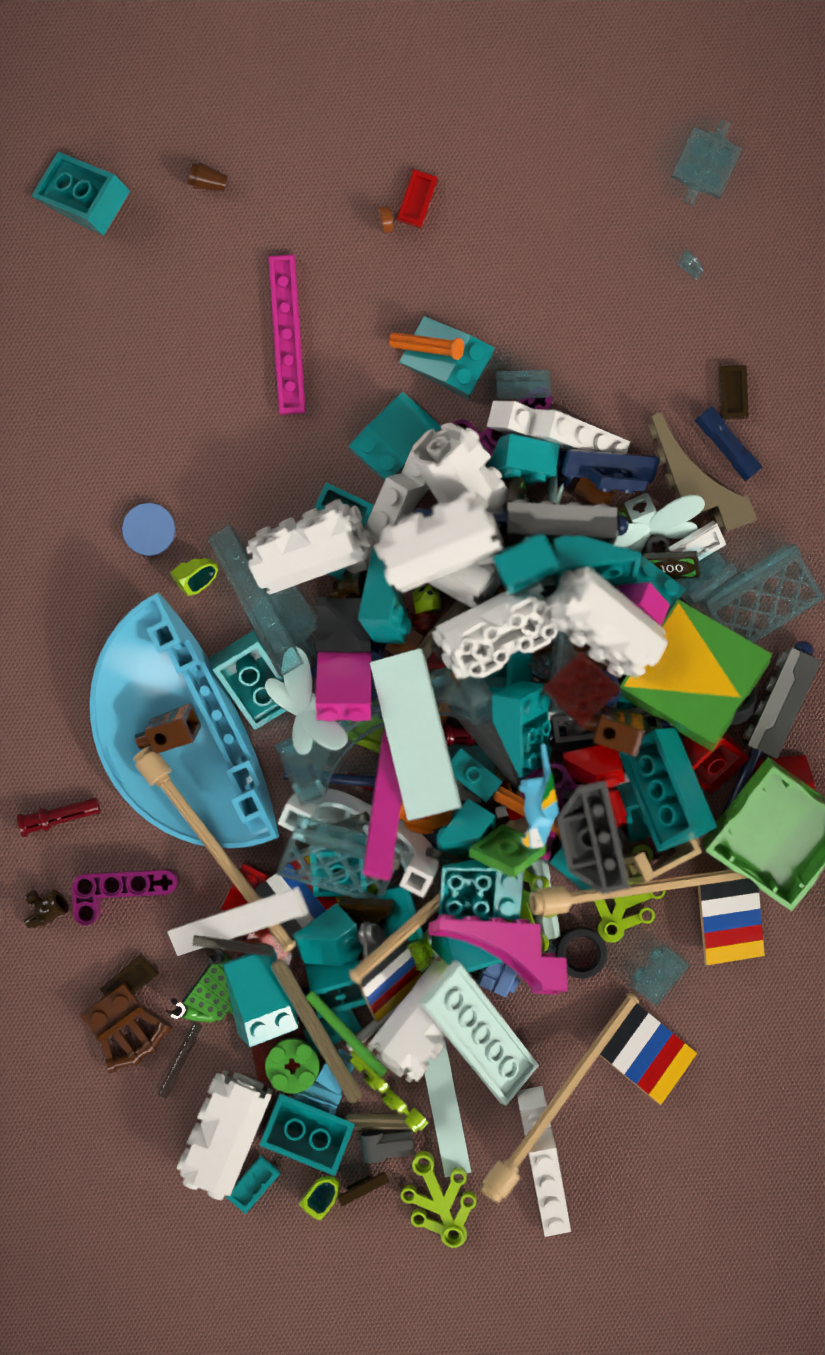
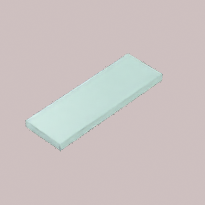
M420 648L370 662L407 820L411 821L461 808L423 649Z
M453 961L419 1001L497 1100L507 1106L539 1064L459 962Z

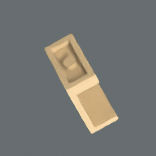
M699 838L674 846L675 853L651 866L644 852L624 855L623 860L629 883L647 882L702 853L699 848Z

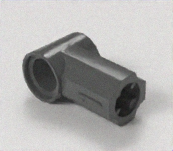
M412 1130L389 1133L368 1131L360 1134L363 1163H378L390 1157L414 1155Z

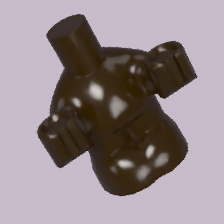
M363 570L356 574L349 573L339 581H335L331 598L342 599L345 597V593L355 595L353 599L362 598L368 571Z
M35 890L25 895L27 903H33L35 906L34 913L24 919V923L28 928L45 926L47 923L54 921L56 917L64 915L69 911L66 899L57 890L50 891L44 900L39 897Z

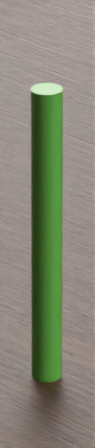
M314 991L305 997L377 1075L382 1077L388 1071Z

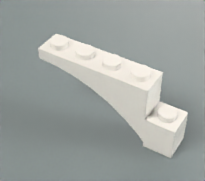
M493 401L487 427L504 434H514L560 444V448L567 450L577 449L627 454L630 443L628 440L559 411L532 409L515 401Z
M413 449L402 472L386 478L364 528L371 534L373 545L368 547L369 554L365 560L347 567L346 570L356 574L363 570L368 571L373 546L380 543V537L383 536L382 529L388 525L395 524L402 513L406 515L411 513L429 490L427 483L413 463V457H415Z
M542 1086L517 1092L525 1136L547 1107ZM549 1124L528 1153L545 1237L571 1232L557 1150L551 1124Z

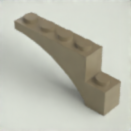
M662 412L650 417V424H647V430L650 438L656 440L659 448L656 449V455L660 460L659 463L665 465L668 473L665 474L667 486L669 489L674 490L677 499L687 495L702 497L705 506L700 513L714 509L715 513L712 514L713 520L721 528L722 533L757 521L748 495L740 496L721 486L703 473L678 445L668 428Z

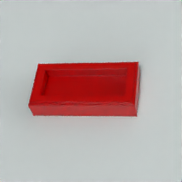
M413 169L397 216L398 222L422 229L438 181L437 176Z

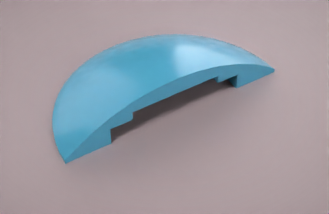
M159 593L154 594L142 601L119 622L108 637L94 670L90 692V721L96 749L106 773L122 797L148 822L178 839L205 846L161 787H157L156 784L150 786L135 767L136 762L133 760L143 750L137 746L135 734L145 731L152 718L191 703L201 724L194 742L159 753L172 769L169 774L171 782L222 848L249 847L278 838V828L266 782L235 705L227 690L212 670L210 660L195 637L167 601Z

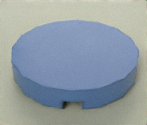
M145 503L139 504L129 511L124 518L122 531L123 538L129 548L141 555L155 556L168 550L175 538L176 527L174 519L166 509L157 504Z

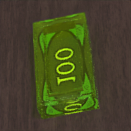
M425 934L424 938L413 940L408 945L418 971L427 968L436 957Z

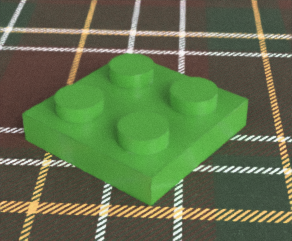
M502 824L470 847L469 857L514 878L546 854V844L544 847L528 848L520 840V837L524 838L525 834Z

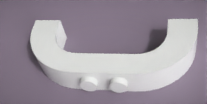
M322 787L306 788L291 796L285 805L278 824L302 836L310 825L314 823H328L349 833H366L367 841L372 805L338 790ZM399 820L394 857L400 861L405 871L399 886L424 898L438 869L437 854L430 842L422 834L408 830L404 826L405 822Z

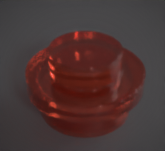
M433 611L412 615L413 621L411 625L417 626L419 631L433 628L432 623L437 622V617L433 616Z

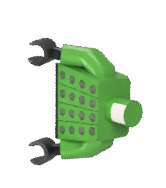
M213 945L217 951L215 955L205 953L210 964L182 1000L184 1004L182 1005L176 998L171 999V1002L177 1007L173 1011L166 1009V1012L172 1018L182 1017L198 1022H214L216 1020L221 1021L228 1011L233 1014L222 963L233 959L223 953L219 945Z

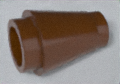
M200 162L199 165L192 163L188 185L194 186L193 189L224 191L228 176Z

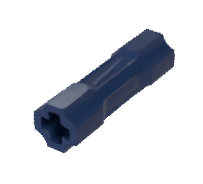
M712 406L694 420L730 461L732 467L744 481H747L762 468L761 464L743 446Z

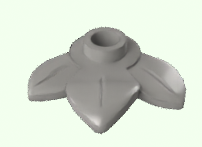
M364 922L358 930L359 942L364 945L365 959L384 943L386 939L383 930L376 923Z

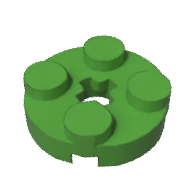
M286 1038L279 1041L271 1049L265 1064L266 1074L272 1086L277 1090L291 1094L305 1091L308 1087H311L320 1068L319 1056L316 1050L300 1038ZM291 1058L294 1059L295 1063H300V1068H296L294 1073L285 1067V1064H288Z

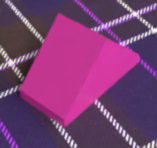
M650 582L619 585L617 591L658 625L662 626L670 604Z

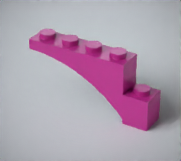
M453 915L438 916L437 920L429 923V935L465 941L499 958L531 987V994L557 995L568 991L566 958H556V953L541 954L540 924H530L529 919L514 920V923L505 922V918H490L489 921H480V917L476 916L464 917V920H455Z

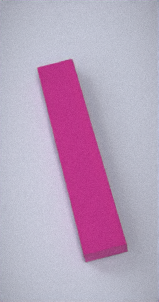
M295 254L268 256L279 415L305 414L306 405Z
M385 725L382 730L362 875L389 881L392 874L402 795Z

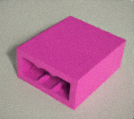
M318 652L315 702L316 720H371V652Z

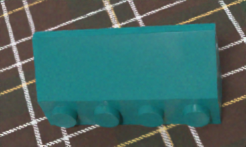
M676 728L655 729L642 737L636 756L619 752L620 759L658 852L696 839L717 827Z

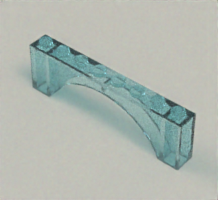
M447 667L429 674L439 715L459 718L474 726L492 719V693L483 678L470 675L464 679L461 677L457 679L451 668L448 669ZM378 698L371 701V720H334L345 730L348 738L346 745L341 749L330 750L313 740L310 752L301 755L296 751L292 737L275 745L291 785L302 806L327 795L331 777L341 759L365 736L385 725Z

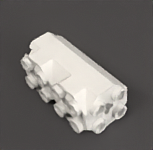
M452 423L440 426L442 428L441 431L435 433L434 429L429 430L413 446V453L415 455L413 463L439 504L445 502L450 504L457 501L460 495L474 492L475 496H482L489 506L485 508L486 513L500 514L506 512L509 488L501 480L502 475L496 468L492 466L489 468L485 467V464L490 459V455L482 448L478 442V435L472 429L466 428L464 430Z
M467 492L460 495L455 502L450 504L445 502L433 507L434 514L431 517L424 518L422 513L414 514L408 517L407 522L403 524H391L382 529L383 536L380 537V543L375 545V549L380 560L384 559L387 569L384 570V574L389 585L394 584L397 590L406 592L493 556L504 549V546L501 544L503 540L493 514H486L485 508L489 507L486 500L482 496H475L474 492Z
M338 499L327 504L326 509L318 511L317 508L305 512L302 515L303 519L295 522L294 518L291 517L280 522L276 528L271 529L270 526L258 530L255 533L257 537L249 540V545L247 546V554L252 552L253 559L248 560L249 568L258 586L261 589L267 587L268 590L266 592L273 594L365 560L369 554L368 547L373 545L371 534L368 530L364 529L361 523L362 517L359 509L356 506L349 507L347 504H342L341 500Z
M414 512L408 515L402 513L395 524L400 525L407 522V518L412 516ZM497 554L432 580L427 584L472 609L493 598L501 585L493 560Z
M577 568L574 572L567 570L561 576L558 588L547 601V607L551 609L552 615L550 625L553 628L570 636L569 640L579 647H584L585 643L590 645L589 657L595 661L602 662L608 667L607 671L617 677H621L623 674L632 677L641 676L646 672L643 667L647 664L654 666L659 661L668 644L667 639L663 636L666 635V632L660 625L591 568Z
M535 582L510 595L505 591L436 626V630L432 632L433 639L438 647L442 646L444 654L441 655L442 660L448 669L451 668L457 679L460 677L464 679L470 675L483 678L502 668L503 664L508 661L509 655L518 650L531 653L549 644L551 639L555 638L558 630L550 625L552 615L551 609L547 607L549 598H544L540 594V592L544 591L541 584Z
M443 959L440 962L437 960L433 961L367 1047L370 1052L375 1049L378 1052L375 1057L399 1077L404 1073L407 1074L406 1081L411 1082L413 1079L418 1082L430 1065L427 1063L428 1059L435 1060L446 1044L443 1041L446 1035L419 1003L449 967Z
M223 1070L222 1074L216 1073L208 1091L209 1094H212L211 1099L206 1098L198 1115V1119H201L202 1122L201 1124L196 1122L187 1144L192 1146L191 1148L186 1147L177 1166V1169L181 1170L180 1175L184 1178L183 1184L186 1187L195 1190L198 1187L208 1191L209 1196L218 1200H223L224 1195H231L273 1090L268 1088L266 1093L262 1090L264 1084L243 1074L234 1072L233 1077H228L229 1071Z

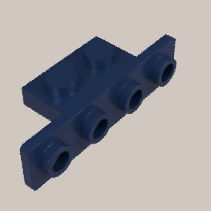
M569 449L562 474L569 477L587 478L595 484L596 489L604 492L618 489L624 493L631 494L634 491H645L647 482L652 483L654 481L660 460L657 456Z

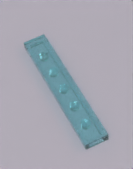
M228 525L209 537L208 540L278 676L282 677L304 664L266 589H261L258 586L249 568L248 560L250 558L233 526Z

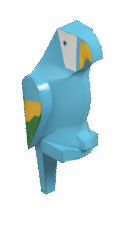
M540 744L544 777L522 779L521 785L518 786L519 790L525 794L524 811L529 824L524 838L520 837V840L528 848L544 847L553 821L558 814L553 777L550 771L545 744Z

